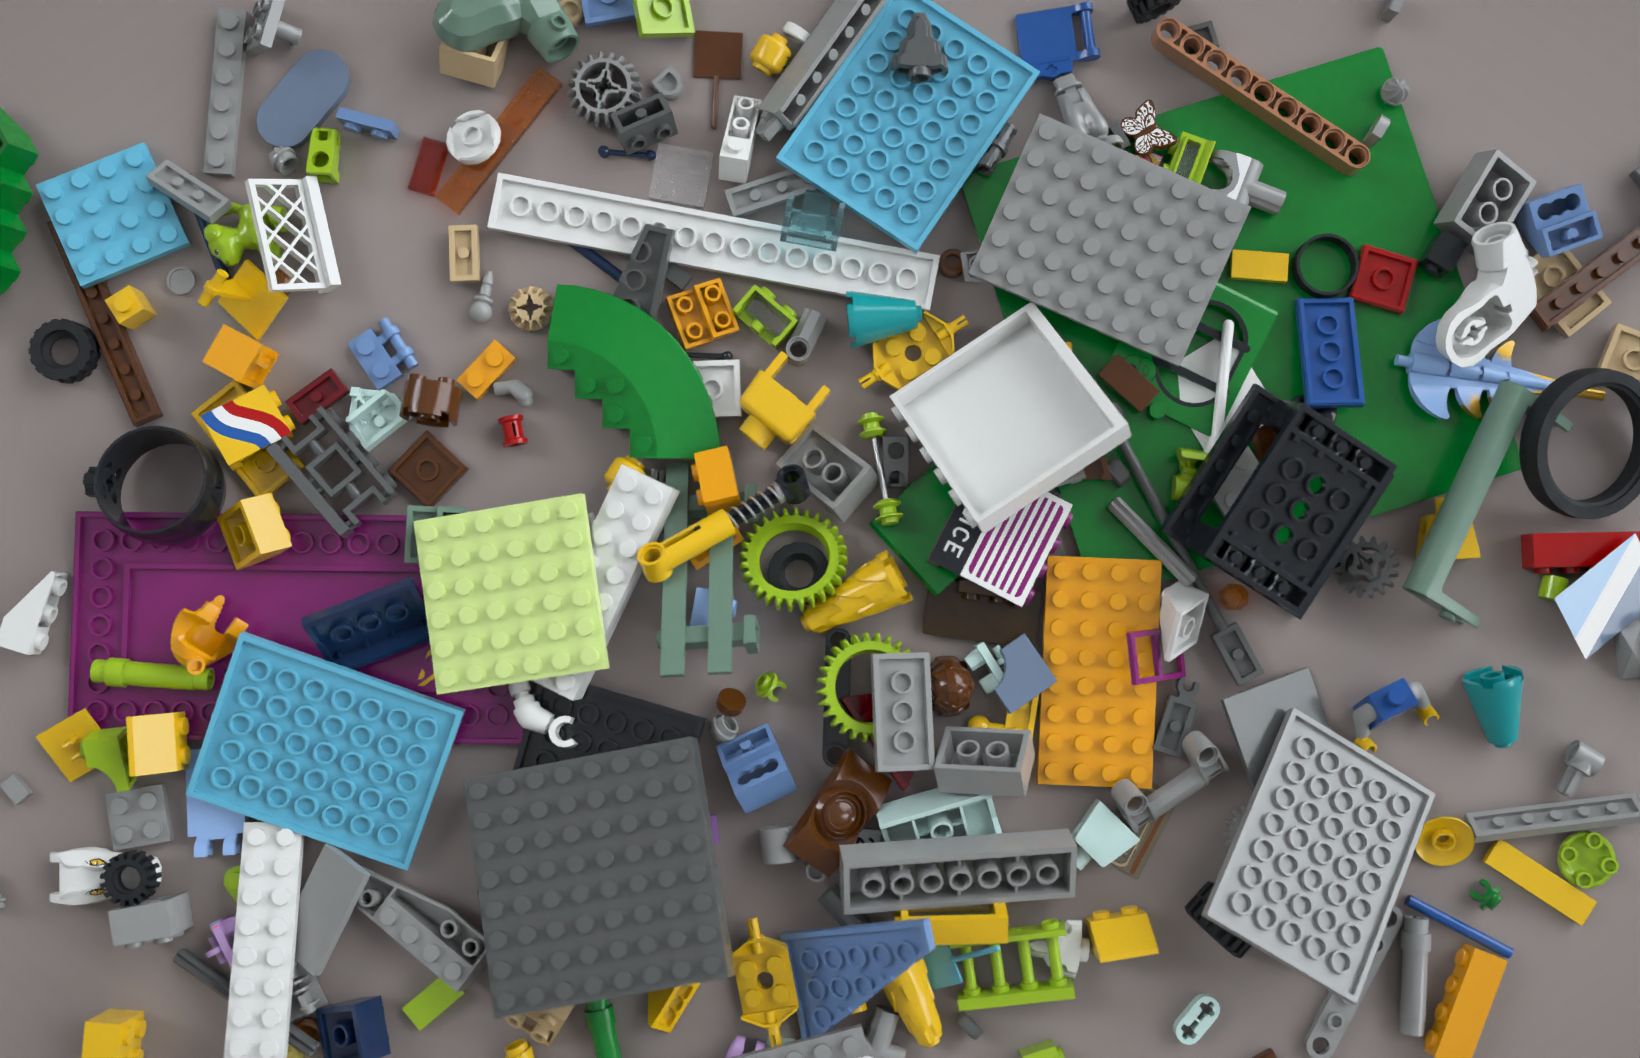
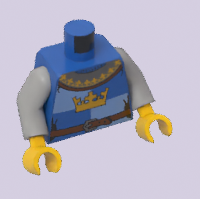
M1402 678L1366 696L1352 707L1354 709L1353 723L1357 737L1353 744L1365 751L1370 748L1373 752H1376L1377 745L1368 737L1370 731L1416 707V714L1425 726L1428 725V718L1434 716L1436 720H1439L1440 716L1430 704L1424 687L1417 681L1406 682Z

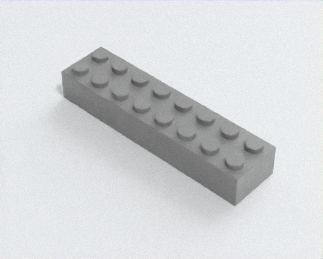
M1069 828L839 845L840 897L844 915L1075 897L1077 845Z

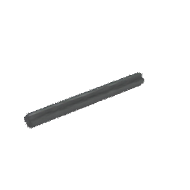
M181 949L173 959L175 964L229 1001L230 979L188 949ZM290 1022L288 1044L310 1058L317 1052L320 1046L319 1042Z

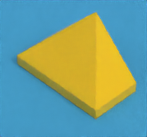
M701 983L649 991L648 1025L652 1028L671 1033Z

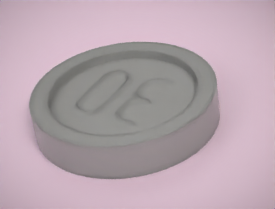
M180 266L173 268L168 273L166 282L168 288L173 293L187 295L194 290L197 280L195 274L190 269Z

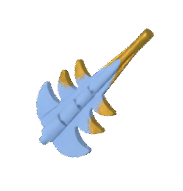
M1441 319L1426 325L1416 334L1408 356L1397 354L1394 359V365L1405 367L1408 374L1409 391L1416 404L1429 415L1441 420H1447L1450 417L1447 410V395L1450 389H1454L1459 406L1468 415L1479 419L1482 417L1479 403L1482 391H1487V398L1490 404L1500 381H1511L1522 385L1533 394H1541L1547 386L1556 380L1512 367L1511 355L1515 345L1513 340L1497 348L1490 360H1486L1484 357L1474 366L1464 368L1442 357L1437 350L1436 333ZM1590 388L1575 397L1603 401L1606 392Z

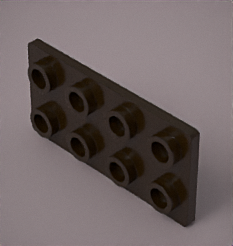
M953 581L936 597L927 590L922 632L928 635L1004 645L1009 644L1025 633L1035 648L1042 593L1035 591L1028 605L1023 604L1021 608L1017 609L1014 607V603L971 581Z

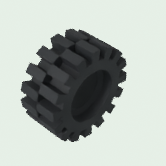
M1127 0L1126 3L1136 24H1143L1166 14L1168 10L1175 8L1182 0Z
M131 850L109 859L110 863L105 864L102 868L106 872L100 874V879H105V882L101 883L100 887L101 889L106 887L108 890L104 893V896L106 898L112 896L113 898L110 902L113 904L120 902L119 906H132L153 896L156 892L154 889L158 888L161 883L157 879L161 878L162 874L161 872L156 873V868H159L160 865L159 863L153 864L151 862L155 859L152 855L146 857L147 852L145 851L137 852V850ZM126 867H133L140 874V883L135 889L125 887L122 882L121 874Z

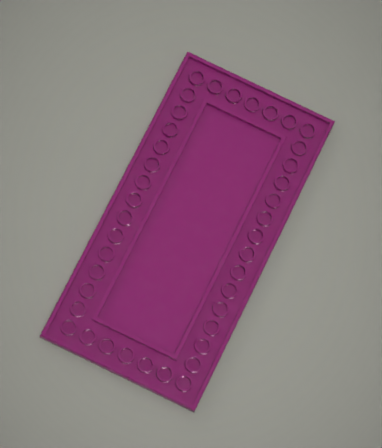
M76 511L68 717L86 708L101 729L124 726L127 728L126 717L185 711V717L189 721L187 741H204L226 675L224 670L228 669L233 652L219 661L205 666V668H213L215 672V681L211 691L141 686H106L105 683L91 681L90 669L95 659L108 660L110 657L126 658L137 662L182 665L175 659L171 651V633L178 613L184 608L194 612L202 608L206 601L211 602L218 595H223L225 602L215 623V630L224 634L235 617L249 625L245 630L247 633L326 660L301 625L302 617L410 576L423 594L419 564L404 563L407 515H356L363 524L360 527H356L354 529L355 532L345 539L334 530L322 514H280L285 528L290 533L292 546L280 555L237 571L218 520L205 533L194 540L179 545L160 546L141 542L123 533L113 526L103 512ZM124 512L131 527L134 530L151 531L170 526L187 514L180 512ZM340 514L346 522L349 520L346 515ZM430 641L355 669V671L466 709L453 744H521L525 728L518 723L513 710H515L513 701L516 699L510 695L509 684L438 695L435 678L425 686H418L434 674L432 655L426 658L427 652L431 650ZM421 669H423L425 676L422 679H418Z

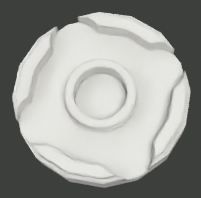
M481 110L468 111L460 115L455 120L456 124L453 128L450 127L447 132L446 144L448 151L460 163L466 165L479 164L489 159L496 151L501 139V130L498 122L491 115Z

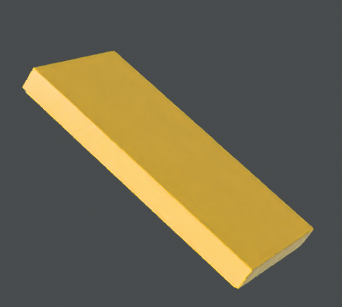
M235 379L190 413L215 445L216 443L203 422L201 415L248 393L242 383ZM266 448L241 460L243 466L235 470L255 497L269 493L273 495L292 480ZM288 449L286 452L302 470L306 469V465L301 458L294 455Z

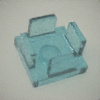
M807 189L804 194L802 209L793 208L795 194L789 193L780 241L836 252L843 224L845 203L839 204L836 216L830 213L832 197L823 192Z

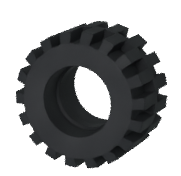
M1207 881L1185 905L1186 912L1231 955L1241 959L1252 945L1201 916L1215 884Z

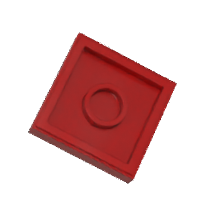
M1363 244L1358 255V274L1349 287L1347 297L1354 298V302L1398 315L1403 314L1418 260Z

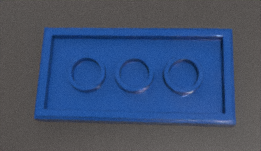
M1297 298L1294 303L1305 405L1311 409L1362 408L1365 405L1354 298Z

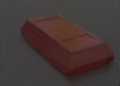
M423 136L407 187L408 190L435 197L449 152L446 142Z

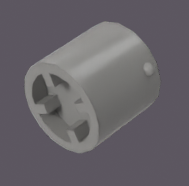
M776 824L758 829L762 864H783L799 860L797 855L783 846L795 828V824Z

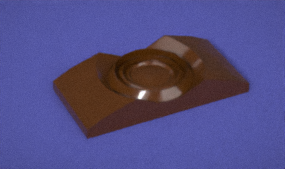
M846 749L783 846L827 877H830L840 867L839 845L856 843L866 823L880 810L892 780L881 772H875V768L850 749Z

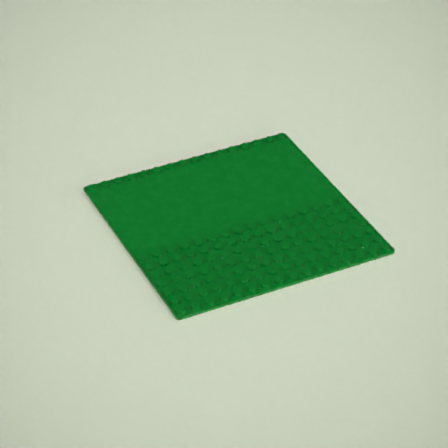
M1381 47L1268 80L1361 143L1375 120L1381 114L1390 119V124L1383 137L1373 147L1368 148L1370 151L1369 163L1352 176L1341 174L1223 94L1156 115V124L1159 128L1172 133L1177 138L1184 131L1206 140L1215 141L1213 150L1231 151L1261 162L1263 169L1258 181L1286 192L1284 203L1276 216L1251 207L1233 249L1289 254L1287 282L1284 284L1229 279L1230 255L1218 282L1278 310L1277 317L1251 368L1263 387L1281 400L1291 401L1296 396L1304 395L1294 302L1297 298H1316L1302 291L1294 280L1292 261L1299 247L1316 235L1335 234L1346 239L1355 249L1357 256L1361 246L1367 244L1419 260L1432 237L1441 231L1433 224L1439 212L1402 104L1398 106L1387 105L1381 98L1383 83L1393 77L1385 52ZM1254 93L1258 101L1265 102L1262 94ZM1278 108L1281 116L1288 117L1284 109ZM1301 124L1305 132L1311 133V129L1307 124ZM1127 137L1131 145L1126 151L1135 155V139ZM1325 139L1326 145L1331 149H1335L1334 143L1329 139ZM1185 146L1176 174L1188 179L1198 150ZM1169 147L1162 150L1153 149L1152 151L1164 156L1160 167L1164 163H1169L1171 154L1167 153ZM1349 155V160L1353 164L1358 165L1357 158ZM1020 157L998 163L991 176L982 175L978 172V169L974 170L962 187L980 246ZM1209 161L1201 185L1210 189H1224L1227 183L1226 176L1217 168L1218 166ZM1315 241L1308 244L1303 250L1300 258V270L1305 281L1313 288L1323 292H1334L1340 290L1346 284L1350 275V262L1344 250L1338 245L1329 241ZM1417 265L1405 310L1401 315L1354 302L1365 405L1362 408H1338L1334 424L1397 465L1393 473L1395 475L1368 517L1447 493L1489 406L1487 391H1482L1479 401L1482 417L1475 419L1459 406L1454 389H1450L1447 395V410L1450 417L1447 420L1435 418L1421 409L1411 396L1408 387V374L1405 367L1394 365L1395 356L1397 354L1408 356L1416 334L1426 325L1442 319L1444 314L1457 302L1465 290L1456 265L1451 273L1442 278L1427 275L1423 268ZM993 285L1004 320L1030 303V301ZM1349 288L1331 298L1347 297ZM1036 305L1062 340L1072 343V353L1090 376L1094 377L1097 385L1108 399L1121 407L1123 418L1128 423L1132 435L1127 440L1169 515L1177 503L1176 500H1171L1173 475L1180 474L1179 461L1175 454L1176 449L1179 447L1204 451L1192 429L1165 415L1160 419L1153 418L1149 414V407L1147 406L1139 413L1114 390L1098 383L1100 378L1097 375L1107 365L1118 340ZM1207 305L1200 322L1222 332L1223 322L1228 319L1234 322L1233 338L1241 342L1243 341L1242 331L1236 319L1220 307ZM1195 331L1185 356L1214 339ZM1158 366L1159 377L1163 386L1171 395L1180 400L1178 375ZM1514 437L1494 478L1521 470L1519 449ZM1250 441L1248 446L1255 456L1252 441ZM1118 446L1107 452L1106 458L1107 462H1109L1115 456V459L1120 460L1128 469L1130 477H1133L1121 488H1118L1112 480L1087 479L1074 484L1068 483L1058 486L1062 499L1073 505L1069 512L1073 514L1069 524L1080 557L1158 560L1108 509L1109 504L1117 497H1120L1174 551L1166 534L1159 530L1161 525ZM1198 460L1194 467L1198 470L1203 461ZM1314 477L1310 481L1309 489L1312 493L1320 490L1322 485L1321 479ZM1212 500L1199 521L1217 528L1224 517ZM1298 502L1293 507V515L1299 518L1305 513L1303 502ZM1282 527L1278 530L1276 538L1279 543L1285 542L1288 539L1289 530L1287 527ZM1186 548L1198 571L1215 566ZM1162 564L1161 582L1176 578Z

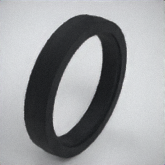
M1584 368L1571 371L1557 378L1537 397L1523 425L1519 457L1524 481L1532 495L1543 506L1567 517L1600 519L1619 512L1640 494L1639 380L1626 373L1608 368ZM1604 386L1619 395L1629 410L1633 426V442L1630 456L1622 473L1608 489L1589 499L1573 500L1558 488L1551 475L1548 464L1549 437L1558 415L1570 400L1587 389Z

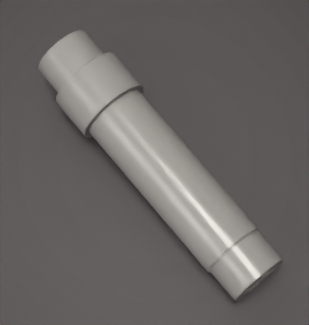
M1418 915L1404 916V929H1401L1400 948L1402 949L1400 1033L1409 1036H1424L1426 1021L1428 952L1431 951V933L1428 932L1429 918Z

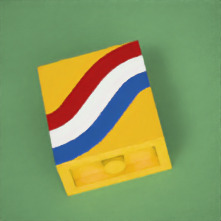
M265 385L201 415L203 422L232 471L243 466L241 460L269 447L274 442L281 441L285 435L291 441L295 440L292 431L296 430V427L288 414L282 416L278 407L282 403L275 390L268 392Z

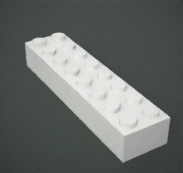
M622 464L590 530L606 646L643 571L637 559V553L643 545L657 541L680 493L679 490ZM595 671L532 681L574 701L583 698Z

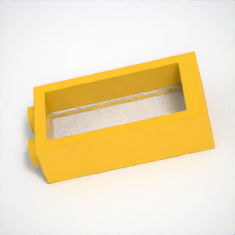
M1005 903L893 911L895 921L929 918L935 945L1008 943V914Z

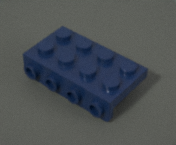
M411 576L301 618L303 629L327 661L352 670L430 641L424 596Z

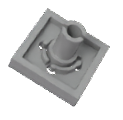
M285 0L256 1L252 11V16L256 18L253 27L248 28L244 38V42L248 44L246 48L247 53L258 56L271 49L274 37L285 40L295 46L298 45L302 29L280 21Z

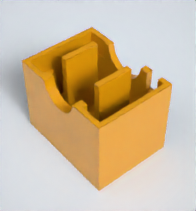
M223 324L202 362L236 381L256 389L263 385L280 354L259 341Z

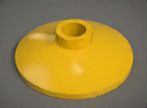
M1438 817L1424 824L1415 850L1419 857L1429 864L1449 866L1457 864L1469 856L1474 848L1475 838L1471 828L1464 821L1454 817Z

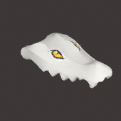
M81 847L61 852H51L49 854L50 862L59 863V892L50 893L49 902L66 905H88L113 898L112 896L107 898L104 896V893L108 890L106 887L101 889L100 884L104 883L105 879H100V874L106 872L102 868L105 864L110 863L109 859L123 852H113L107 848ZM153 856L155 859L151 862L153 864L159 863L160 865L159 868H156V873L161 872V863L158 857ZM126 867L121 874L125 887L135 889L140 883V874L133 867ZM162 877L158 878L157 881L161 882Z

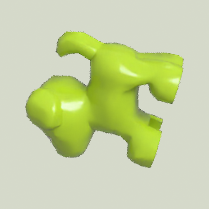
M232 202V208L224 214V216L234 213L239 215V224L236 228L214 223L204 229V237L208 241L211 254L220 259L225 266L231 267L239 264L244 251L247 249L258 250L261 254L250 203L240 205ZM270 206L282 217L285 216L286 209L284 206ZM266 212L262 216L263 222L267 227L272 226L275 229L279 224ZM282 226V227L280 228V230H279V232H284V233H286V232L288 231V230H287L285 227H283V226ZM271 240L268 244L270 252L280 258L281 247L274 244L275 242Z

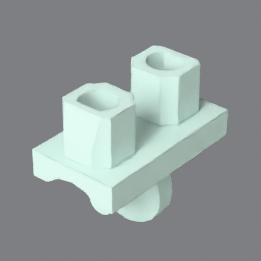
M980 641L974 645L975 649L964 660L971 671L984 664L986 665L990 673L978 680L985 694L994 692L993 689L1002 679L1003 672L999 665H1002L1004 668V660L1000 653V645L992 648L997 657L994 659L985 643Z

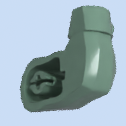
M440 0L433 13L432 24L437 36L445 44L460 51H477L494 42L505 41L521 34L527 37V40L547 62L555 63L570 56L580 43V38L559 0Z

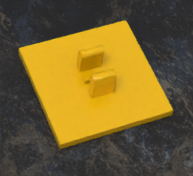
M86 708L36 736V739L69 782L95 769L87 768L86 759H83L80 754V744L91 730L101 729Z

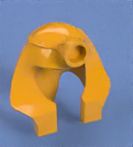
M223 595L216 596L211 602L206 601L202 608L194 612L185 608L182 609L174 621L171 633V651L175 659L184 665L190 674H200L205 669V666L211 665L233 652L239 634L243 631L245 632L249 626L244 621L235 617L224 634L215 630V623L225 602Z

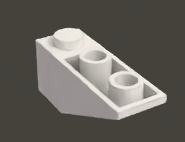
M734 95L719 155L718 179L743 184L747 182L756 137L755 128L758 125L760 114L758 107L762 100Z
M51 571L4 616L0 627L1 647L26 655L41 654L49 641L48 632L51 623L55 621L58 615L57 605L60 596L67 589L66 579L68 573Z

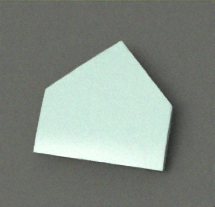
M351 387L350 411L345 422L350 424L349 429L361 441L364 449L371 451L407 422V420L399 416L401 400L397 395L389 393L387 390L381 389L380 391Z

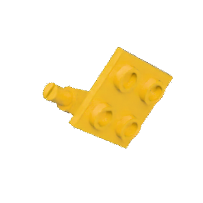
M249 259L243 262L231 280H226L229 277L226 271L217 269L213 278L207 280L204 284L205 290L197 299L198 303L204 307H209L215 296H221L217 302L256 340L261 339L289 297L283 292H269L266 275Z

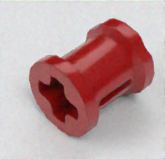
M522 414L504 416L498 419V423L502 425L505 439L502 442L503 447H516L528 443V439L524 437L521 421L524 418Z

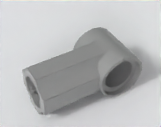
M805 308L791 339L786 344L785 354L788 355V363L792 366H803L809 361L810 354L827 321V318L821 313ZM794 346H802L806 353L802 357H795L791 354L790 350Z

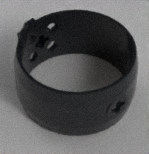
M145 426L123 434L106 449L98 466L89 467L88 472L84 473L83 478L85 495L96 498L100 509L113 526L136 540L151 545H179L199 537L217 520L226 497L225 476L214 454L186 432L164 426ZM168 444L193 446L200 457L203 468L202 488L193 507L185 516L170 526L151 531L134 530L128 523L121 505L122 485L131 466L142 455L159 446Z

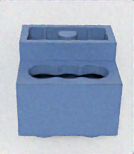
M1582 184L1563 186L1528 199L1516 216L1520 232L1541 257H1551L1603 238L1596 210L1589 211Z
M768 723L716 746L733 792L745 814L798 790Z

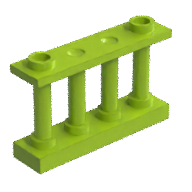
M1046 919L1041 921V924L1008 928V942L1017 941L1023 977V980L1018 984L1005 982L1000 943L949 945L950 949L960 948V954L972 952L971 946L988 945L992 947L998 945L1000 947L999 951L990 953L994 980L991 987L980 988L977 985L973 958L962 960L965 987L963 990H958L959 1011L1076 999L1073 977L1067 978L1063 975L1058 941L1059 936H1067L1065 921L1059 922L1058 919ZM1046 938L1052 974L1049 980L1038 981L1034 979L1029 940Z

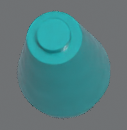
M846 291V297L852 298V303H846L848 333L850 337H855V342H849L850 348L861 347L917 329V323H922L921 305L916 306L915 300Z
M1502 665V671H1492V666L1481 667L1466 672L1464 678H1462L1463 687L1488 743L1494 744L1497 748L1510 747L1513 745V742L1518 740L1524 676L1522 669L1515 666Z

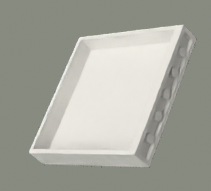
M1032 302L889 396L895 405L891 408V411L900 423L905 420L908 425L905 431L913 443L917 441L921 443L923 447L919 451L928 464L932 461L937 467L934 473L941 484L944 485L948 482L952 488L948 492L957 507L963 504L967 510L963 513L964 517L972 528L978 526L983 534L1132 436L1128 423Z

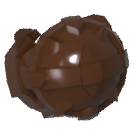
M938 656L930 663L932 710L938 713L939 717L957 716L962 710L969 709L970 699L975 690L974 681L968 672L969 670H967V663L959 661L956 656Z

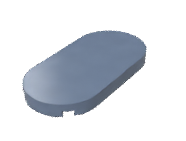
M327 50L308 52L297 61L262 103L257 113L258 131L273 147L282 145L295 149L303 146L311 138L313 128H319L349 91L350 73L344 61L335 53Z

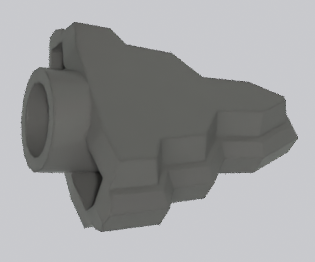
M914 13L908 24L907 37L900 41L899 52L893 54L891 70L908 75V80L914 83L928 82L931 80V75L948 71L947 55L941 53L940 42L932 37V25L925 13Z

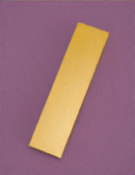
M1503 840L1493 841L1481 860L1580 926H1583L1597 901Z

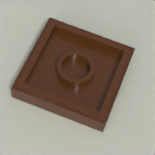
M426 430L394 463L388 472L424 506L434 507L469 468L431 432Z

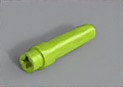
M110 657L108 660L95 659L90 669V678L92 682L105 683L106 686L113 687L141 686L211 691L215 681V672L213 668H205L200 674L193 675L187 671L184 665L137 662L126 658Z

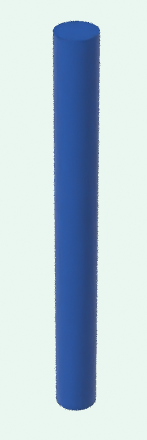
M1410 894L1406 897L1404 902L1406 906L1507 959L1512 956L1513 948Z

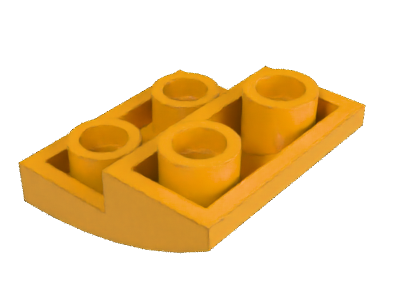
M721 278L694 285L690 290L665 298L684 351L706 345L740 330Z

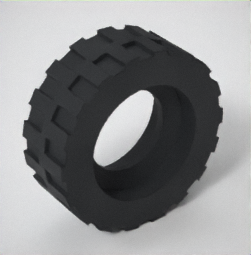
M61 318V320L52 319L48 323L45 322L39 329L35 330L34 336L29 342L30 348H28V352L31 356V364L36 367L35 370L38 373L43 374L48 379L71 384L75 381H83L85 377H89L92 374L91 372L97 368V362L101 356L99 353L100 347L95 335L90 332L89 328L77 322ZM60 338H71L78 346V355L72 363L60 365L52 357V346Z
M793 542L785 545L774 554L769 563V583L778 589L786 591L806 589L823 577L827 570L828 560L823 552L814 545L805 542ZM794 560H805L813 569V579L805 587H793L786 580L785 570L788 564Z

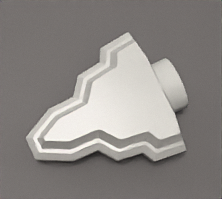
M1067 919L1065 921L1067 936H1059L1058 941L1063 975L1075 978L1079 962L1088 961L1090 941L1089 938H1082V920ZM1046 938L1029 940L1031 956L1043 958L1047 966L1050 967Z

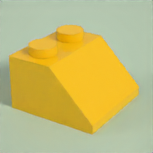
M272 493L240 500L217 517L237 571L280 555L292 546L290 533L284 526L280 516V507L274 500Z
M185 711L126 717L130 777L189 769L188 763L191 761V750L187 746L189 721L185 717Z
M1137 905L1123 906L1120 908V912L1110 913L1109 910H1098L1092 912V916L1085 917L1090 950L1100 963L1159 954L1148 915L1142 908L1138 909Z

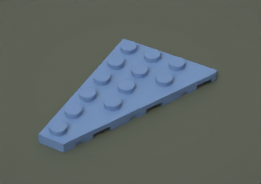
M929 918L786 931L780 934V941L787 943L799 1002V1008L796 1013L802 1039L831 1030L934 950L936 946Z

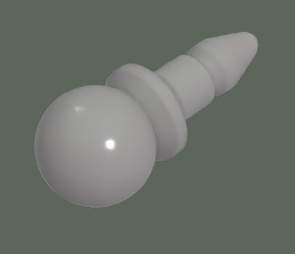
M487 271L483 277L482 286L479 291L480 296H474L473 300L475 303L469 309L471 319L479 324L488 322L492 316L490 306L493 304V300L489 298L492 291L491 287L493 286L492 271Z

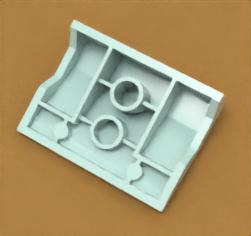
M938 788L883 803L880 810L876 813L885 842L1002 833L992 795L939 792Z

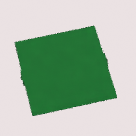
M934 465L917 481L915 480L909 484L908 488L903 490V493L897 498V500L901 501V504L896 507V510L899 513H903V517L898 519L899 523L882 526V522L875 521L880 516L879 514L869 525L936 597L957 579L959 575L940 565L935 567L926 562L955 506V502L948 493L952 488L948 482L944 485L941 484L934 473V470L937 469L936 465Z

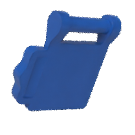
M1082 2L1066 7L1016 15L1015 24L1020 57L1023 61L1040 71L1036 81L1041 79L1054 81L1061 76L1073 72L1072 62H1088L1100 58V50L1096 48L1092 26V2ZM1072 16H1080L1085 50L1078 52Z

